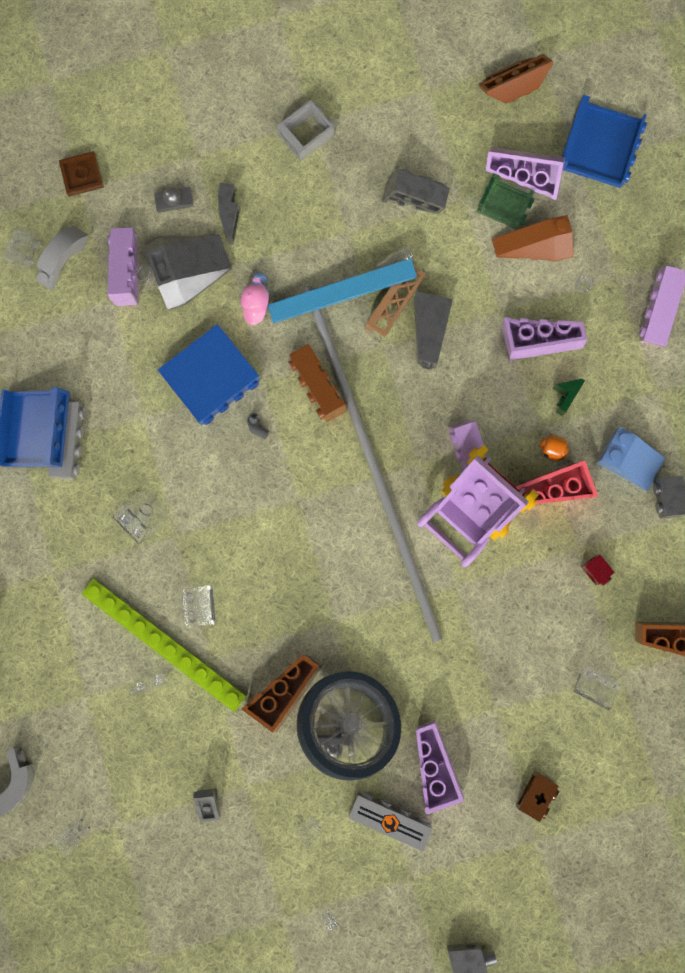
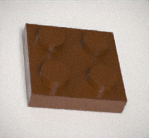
M94 151L59 160L66 193L69 197L104 188Z

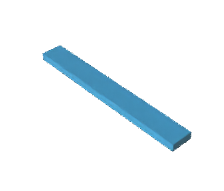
M410 258L268 304L272 322L275 324L415 279L417 276L412 259Z

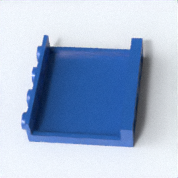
M583 94L562 157L565 158L563 170L621 188L624 182L628 183L631 175L629 168L635 163L637 155H634L635 149L638 150L642 139L639 137L646 129L647 122H645L647 114H644L641 119L588 103L590 96Z
M218 324L158 369L162 377L201 426L211 423L216 414L225 412L233 401L241 400L244 397V393L249 389H255L261 380L256 371Z
M51 387V391L11 392L5 389L1 390L0 466L62 467L69 391L58 387Z

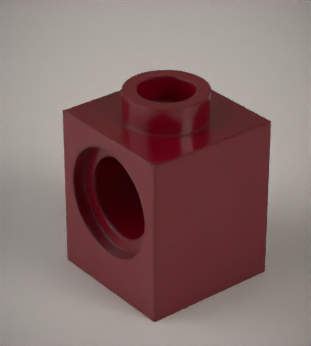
M600 554L595 555L581 566L595 585L602 584L604 586L612 580L610 576L615 573Z

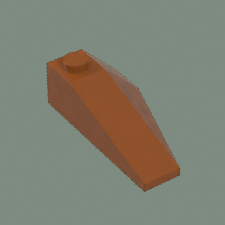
M568 215L551 218L492 239L496 257L541 259L553 262L573 258V232Z

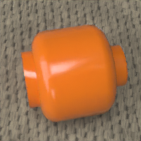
M550 434L547 438L543 437L539 448L542 449L541 455L554 462L564 460L569 451L567 440L554 434Z

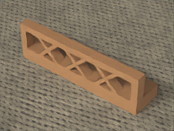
M414 267L416 275L419 276L417 282L408 283V281H405L406 284L402 282L391 286L366 323L365 329L370 332L374 330L385 337L426 274ZM407 287V297L398 299L397 293L399 290ZM397 303L398 311L388 314L387 308L389 305ZM387 318L388 326L385 330L376 326L380 319Z

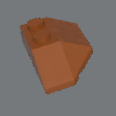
M545 54L518 61L488 75L479 83V88L488 96L503 103L513 102L517 98L539 89L551 69L553 61Z

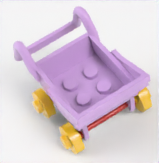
M484 444L479 449L475 447L469 453L470 459L467 461L469 466L461 475L456 474L453 478L449 476L442 484L444 488L441 490V493L446 498L442 497L436 501L417 521L419 527L425 526L462 560V567H467L486 546L489 540L488 537L494 541L498 537L503 538L509 532L507 527L511 524L510 521L519 512L523 513L526 509L530 511L537 503L535 499L539 495L534 489L528 494L525 493V488L519 491L489 464L492 459L484 456L489 451ZM436 512L475 546L468 555L429 521Z

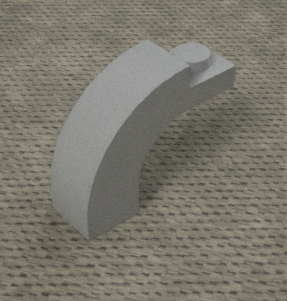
M74 225L59 232L48 243L36 266L39 268L36 280L48 289H54L64 264L71 256L84 250L89 235Z
M21 746L7 750L11 768V781L8 788L3 793H0V816L17 807L25 799L32 786L34 775L33 763L24 764L26 755L21 750Z

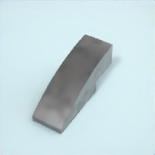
M220 182L218 190L220 219L228 242L233 245L240 209L238 203H234L236 195L234 184Z

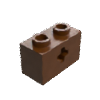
M534 771L516 804L517 809L540 822L542 818L545 819L548 815L550 802L557 798L559 786ZM536 794L543 797L542 800H537L535 798Z

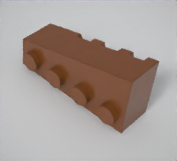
M307 344L289 354L290 361L288 363L293 372H298L299 377L297 379L302 388L306 386L309 392L306 395L311 404L315 402L318 407L316 413L321 420L324 419L327 423L346 412V404L343 399L339 400L340 396L336 387L331 386L330 378L326 371L321 369L322 365L311 346Z
M635 621V641L645 646L685 656V623Z
M302 655L241 710L272 733L278 732L322 666L307 655Z

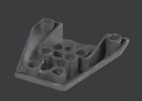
M220 235L159 237L144 243L149 263L168 311L186 305L232 270Z

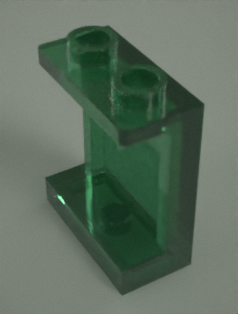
M493 173L478 205L477 213L517 230L519 224L523 225L526 220V209H531L535 200V198H532L534 191L530 190V193H526L499 181V175Z

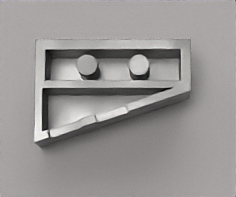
M398 169L386 182L382 202L387 203L388 200L399 202L398 206L404 207L406 203L415 205L417 210L439 214L446 207L450 188L444 186L441 182L430 181L425 176L414 175L409 170Z

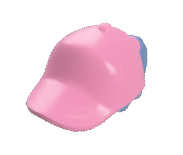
M260 272L254 274L252 282L244 288L240 299L244 318L251 325L258 324L263 320L268 306L269 291L264 282L268 281V277Z

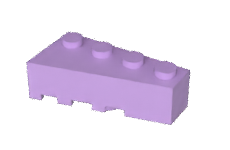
M492 147L488 152L486 171L507 180L510 179L523 187L526 186L535 190V192L545 194L557 200L565 158Z
M133 227L111 228L110 235H108L110 251L108 254L107 295L116 306L138 305L137 234Z
M665 266L657 271L654 287L650 295L649 307H647L644 318H646L645 323L639 331L641 342L666 347L685 286V270Z
M504 317L502 323L509 361L582 349L587 341L583 322L559 320L558 322H550L543 319L533 321L526 318L516 320Z
M467 420L447 427L450 439L456 450L457 460L462 466L461 473L469 466L467 464V461L470 459L469 453L475 447L479 449L483 445L477 423L473 420Z
M436 720L417 726L416 735L426 814L463 802L464 794Z

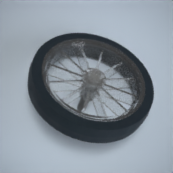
M338 672L319 680L304 696L297 714V736L305 756L319 771L339 780H361L378 773L395 755L401 738V719L393 697L378 681L358 672ZM343 689L345 711L334 696L333 690ZM349 689L361 692L352 713ZM325 695H327L339 716L319 705ZM366 695L375 704V707L359 717L357 713ZM376 708L378 709L382 722L362 723L361 718ZM316 710L338 723L315 724ZM383 727L382 740L361 728ZM315 728H336L334 735L320 743ZM342 734L332 757L322 745L336 735ZM360 735L379 745L373 756ZM346 737L348 740L349 763L337 760ZM354 740L367 761L356 763Z

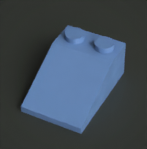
M619 427L613 432L597 464L648 491L665 457L638 436Z

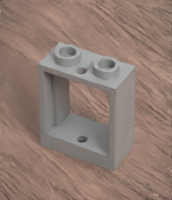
M310 100L277 125V133L295 156L302 161L334 136L335 125L329 117L326 118L321 107L318 104L315 105ZM311 115L324 131L303 147L291 133V130Z

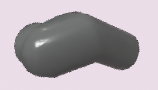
M251 413L247 419L249 431L266 440L269 431L260 426L258 414Z

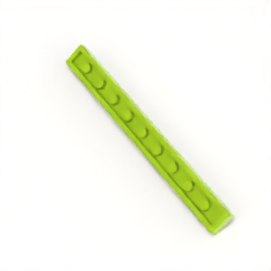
M92 579L82 592L84 597L233 712L238 709L247 695L96 579Z

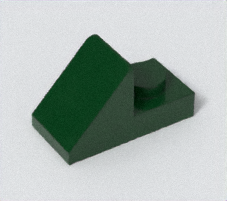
M584 379L559 383L553 387L555 391L564 395L561 396L556 404L559 407L556 413L563 416L567 412L585 382Z

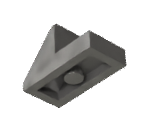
M217 788L193 792V800L200 822L220 820Z

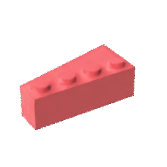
M585 460L514 485L519 491L525 488L526 494L534 489L539 494L535 499L537 501L536 504L598 497Z

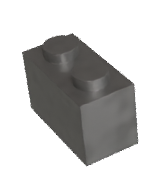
M683 476L655 480L653 492L654 495H657L656 512L660 518L685 516V484Z

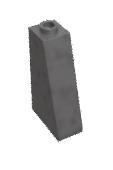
M416 291L414 308L417 364L421 365L424 369L431 370L436 368L453 299Z

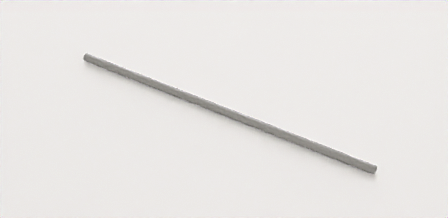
M313 286L304 288L305 292L314 290ZM321 309L312 311L433 643L442 640L441 633Z

